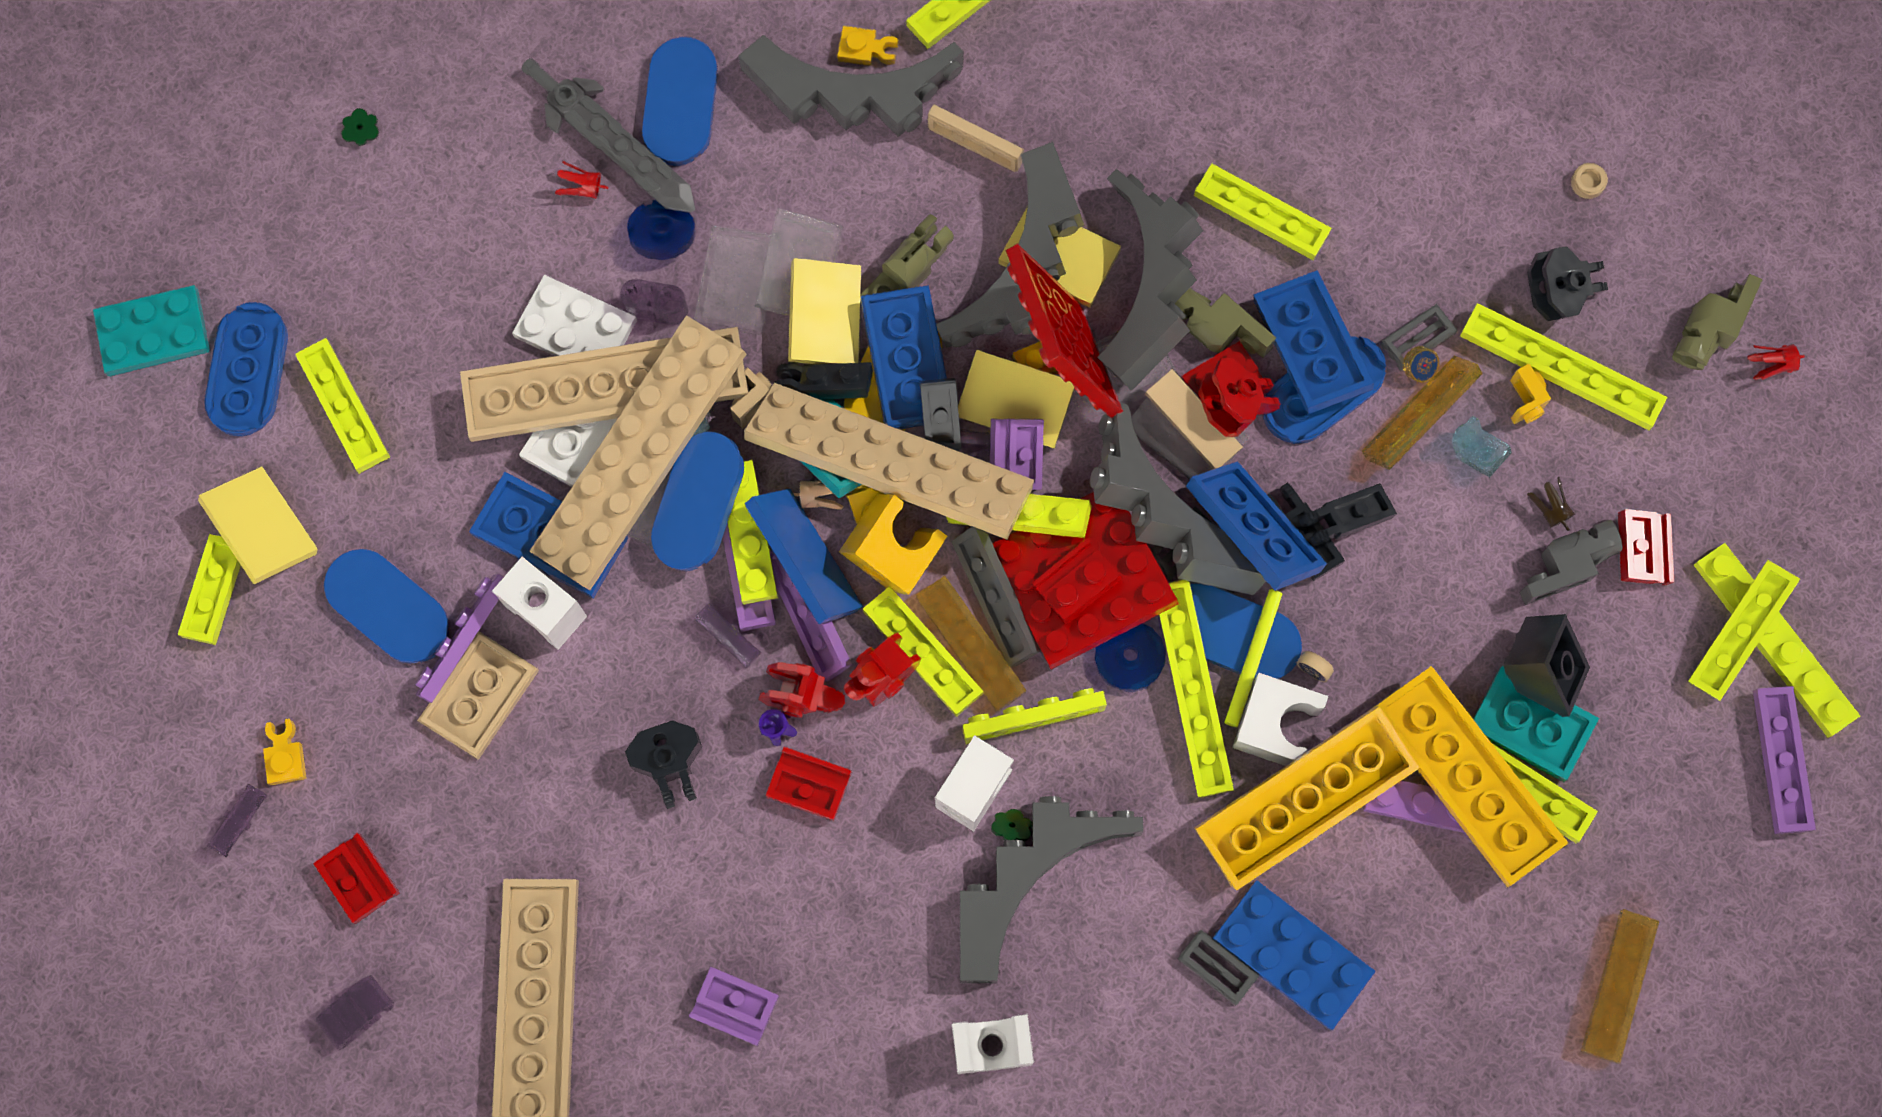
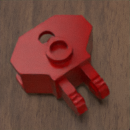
M1221 358L1216 365L1214 373H1206L1198 390L1208 422L1225 437H1238L1256 419L1257 415L1270 414L1279 409L1281 405L1277 397H1264V394L1273 388L1270 378H1257L1256 373L1248 372L1233 358ZM1212 401L1217 402L1216 409L1213 407Z
M898 632L891 635L876 649L869 647L857 657L855 661L858 663V666L849 675L851 680L849 679L843 688L847 694L846 696L856 701L866 697L873 707L879 705L886 698H892L904 687V682L919 666L921 658L917 654L909 657L899 646L902 636Z
M783 662L770 664L766 670V673L773 678L783 681L781 690H768L767 693L761 692L758 699L765 705L781 709L783 714L796 718H802L803 714L813 713L816 710L823 711V713L838 711L846 704L843 692L823 685L825 677L815 673V668L800 663L790 664Z

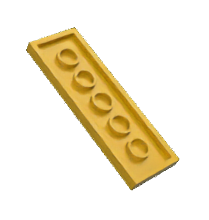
M1432 666L1376 705L1380 706L1419 765L1418 771L1507 888L1568 844L1564 836Z

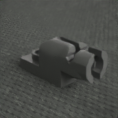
M1612 520L1593 525V528H1590L1589 531L1581 529L1554 539L1541 554L1550 576H1548L1547 572H1543L1526 580L1528 585L1519 592L1524 604L1528 605L1590 582L1599 574L1596 566L1622 551V541Z

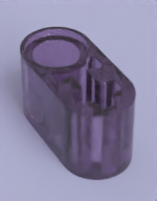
M632 279L627 281L621 288L620 298L625 311L636 316L637 320L666 325H679L686 315L688 316L689 314L684 292L675 285ZM669 301L680 302L679 306L674 310L663 309L664 305Z
M369 975L356 983L316 1018L315 1022L337 1050H342L381 1019L382 1016L380 1014L383 1011L387 1014L394 1007L395 1003L375 978Z

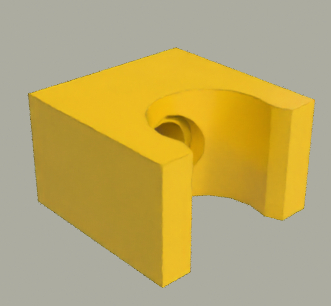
M877 494L839 550V553L885 588L890 586L895 593L909 595L948 536L939 529L920 528L915 532L913 539L906 546L901 547L895 540L892 529L895 516L902 510L904 502L895 495Z

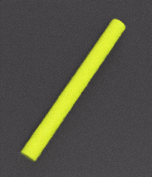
M1269 589L1224 722L1229 726L1236 728L1239 726L1283 595L1277 590Z

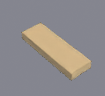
M934 104L928 113L929 130L1013 172H1018L1023 163L1021 154L1024 152L1023 148Z
M1173 369L1146 391L1145 395L1212 469L1222 467L1243 448L1234 437H1225L1208 422L1201 400Z

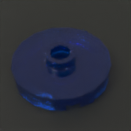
M652 200L653 204L638 206L629 216L627 224L630 245L638 254L648 259L667 260L685 253L694 243L696 226L690 212L666 209L657 200Z
M1142 623L1095 647L1094 662L1098 674L1107 685L1115 689L1125 690V692H1137L1148 688L1158 680L1165 666L1166 650L1162 638L1156 631ZM1126 650H1133L1136 652L1137 658L1132 661L1127 660L1124 657V652Z

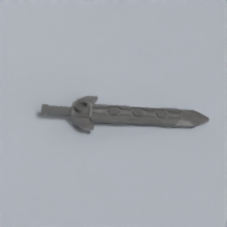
M528 58L523 63L521 70L526 75H530L549 92L547 94L548 104L545 103L546 124L553 132L559 133L562 118L565 119L597 149L602 150L627 172L640 187L663 207L670 210L694 212L695 205L690 185L659 157L653 155L629 134L617 120L590 98V96L604 91V88L597 81L573 77V81L564 79L558 83L534 59Z

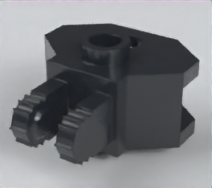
M1567 246L1536 253L1527 271L1533 307L1547 321L1579 315L1587 296L1608 290L1607 282L1591 283L1590 273L1605 269L1604 262L1588 263V261H1581ZM1541 281L1544 282V290L1546 293H1542L1539 289V284Z
M672 720L638 732L625 751L629 766L633 771L653 778L656 784L659 785L667 809L675 807V798L672 790H670L669 781L681 778L685 797L689 801L697 799L689 775L692 774L690 766L702 749V744L695 728ZM660 740H666L664 745L657 746Z

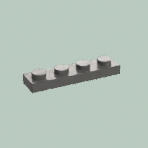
M972 526L951 542L1008 668L1015 667L1039 653L1041 649L1024 618L1020 603L987 532Z

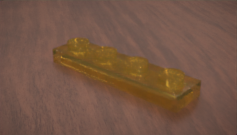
M1453 356L1364 447L1362 453L1365 458L1390 470L1483 374L1478 364Z
M945 575L916 594L917 601L970 676L983 690V694L997 713L1026 694L1027 690Z
M1625 909L1620 910L1581 1052L1615 1064L1621 1063L1660 921Z

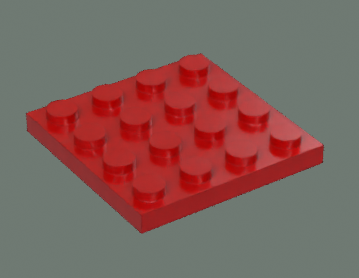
M1018 243L1005 250L1010 261V265L1007 266L1008 272L1013 281L1020 287L1021 292L1018 293V298L1024 309L1030 313L1032 319L1028 321V324L1034 336L1042 344L1039 353L1048 368L1054 367L1064 382L1070 381L1081 397L1086 395L1096 410H1103L1110 418L1115 417L1117 413H1122L1123 409L1107 369L1098 359L1100 351L1081 304Z
M1094 492L1080 498L1089 500L1092 506L1085 538L1016 531L1010 534L1007 539L1002 538L992 543L1020 603L1024 618L1051 670L1179 605L1178 599L1147 543L1136 541L1135 525L1131 522L1132 516L1130 512L1096 504ZM1088 538L1091 544L1117 570L1122 580L1068 624H1065L1044 600L1042 595L1036 591L1032 582Z

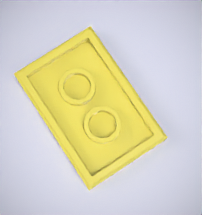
M1027 208L998 259V264L1007 267L1010 262L1005 250L1020 241L1025 226ZM1080 227L1077 232L1070 236H1057L1053 238L1066 272L1065 275L1060 276L1058 282L1079 303L1090 308L1121 251V246Z
M794 258L791 261L788 362L806 364L859 362L860 265Z
M976 350L958 405L959 418L991 428V419H1043V445L1055 449L1074 392V386L1070 381L1064 382L1059 376Z
M263 467L199 495V503L253 584L317 554L318 548Z

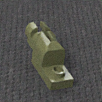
M929 214L882 265L883 272L860 294V297L919 287L931 274V266L954 240L951 230L945 225L934 236L933 246L930 248L926 243L938 229L935 225L937 218Z
M1749 274L1741 284L1736 282L1733 285L1727 299L1709 293L1697 302L1682 332L1683 338L1678 342L1672 355V360L1693 370H1703L1719 346L1728 349L1737 339L1763 279Z
M1190 287L1174 303L1186 315L1182 320L1189 318L1187 327L1190 331L1188 333L1192 334L1210 351L1215 353L1222 352L1237 336L1249 353H1257L1262 358L1274 346L1276 337L1225 293L1211 306L1210 299Z

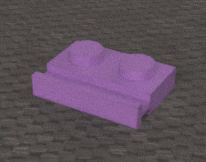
M991 419L990 464L1033 479L1032 490H1042L1044 420Z
M710 966L689 1017L758 1046L779 995Z

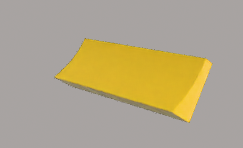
M1375 706L1194 827V829L1213 856L1229 884L1237 891L1420 767L1380 706Z

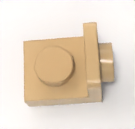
M748 367L745 369L747 385L751 390L745 396L734 399L733 406L730 408L733 420L742 429L750 423L772 387L769 380L762 373L758 372L755 375Z

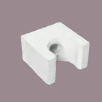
M523 557L519 559L492 590L507 609L513 614H518L558 650L587 617L573 597ZM534 594H546L542 605L538 607L529 606V601Z
M1258 673L1253 682L1232 748L1287 766L1308 752V750L1304 747H1297L1285 739L1280 728L1281 717L1291 711H1302L1310 716H1319L1325 708L1328 696Z
M974 735L935 796L936 808L974 832L1011 774L1012 769L1010 767L1014 760Z
M1028 1015L1013 1016L1009 1019L988 1022L952 1024L958 1074L1024 1067L1033 1064ZM990 1035L998 1037L1003 1044L1001 1053L994 1057L986 1055L981 1048L983 1039Z

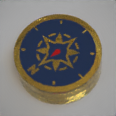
M1414 347L1404 358V373L1414 381L1420 383L1428 382L1438 372L1440 365L1439 357L1435 351L1427 347Z

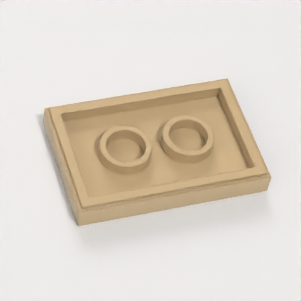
M478 631L433 702L428 704L417 721L479 760L539 670Z

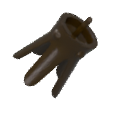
M1560 477L1557 480L1563 502L1550 482L1544 484V489L1553 509L1552 511L1534 493H1527L1528 497L1543 513L1550 528L1562 523L1567 531L1570 530L1565 521L1573 517L1575 513L1566 502Z

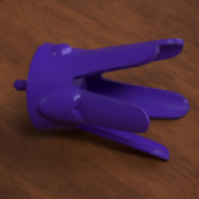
M777 709L765 711L759 719L761 735L769 737L773 745L781 746L780 736L795 737L797 735V730L787 722L792 716L783 714Z

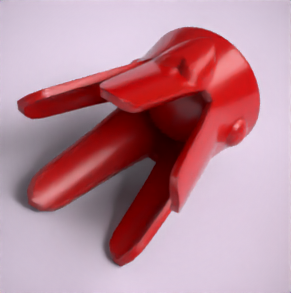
M562 160L563 164L583 174L558 170L557 175L560 178L580 184L582 187L557 189L555 194L579 195L597 199L600 188L608 189V186L600 185L601 173L586 172Z
M1794 344L1783 345L1780 348L1753 345L1754 348L1775 351L1754 353L1748 355L1747 358L1752 362L1776 363V365L1759 371L1753 377L1754 380L1760 378L1764 380L1781 372L1792 373L1793 371H1798L1800 368V358L1805 356L1799 354Z

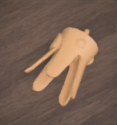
M820 480L815 482L800 481V493H793L795 496H800L802 508L825 507L842 510L844 507L836 501L818 498V496L834 494L824 484H819L822 483Z

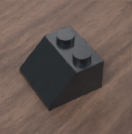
M1566 614L1525 617L1520 631L1516 634L1510 653L1505 658V673L1510 677L1518 693L1562 717H1570L1589 672L1590 665Z

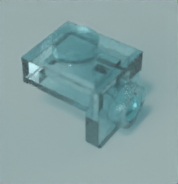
M1474 416L1456 429L1451 440L1456 458L1489 478L1512 453L1509 444L1482 430L1480 420Z

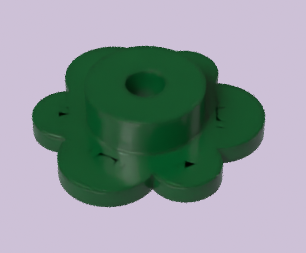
M357 108L352 112L351 116L343 118L342 124L344 128L341 135L345 141H355L358 146H363L367 140H375L378 137L379 129L376 126L378 119L373 114L368 115L366 110Z
M1010 809L1006 814L1003 812L996 813L995 821L991 825V831L996 836H1002L1004 841H1027L1031 835L1032 821L1028 818H1023L1021 811Z

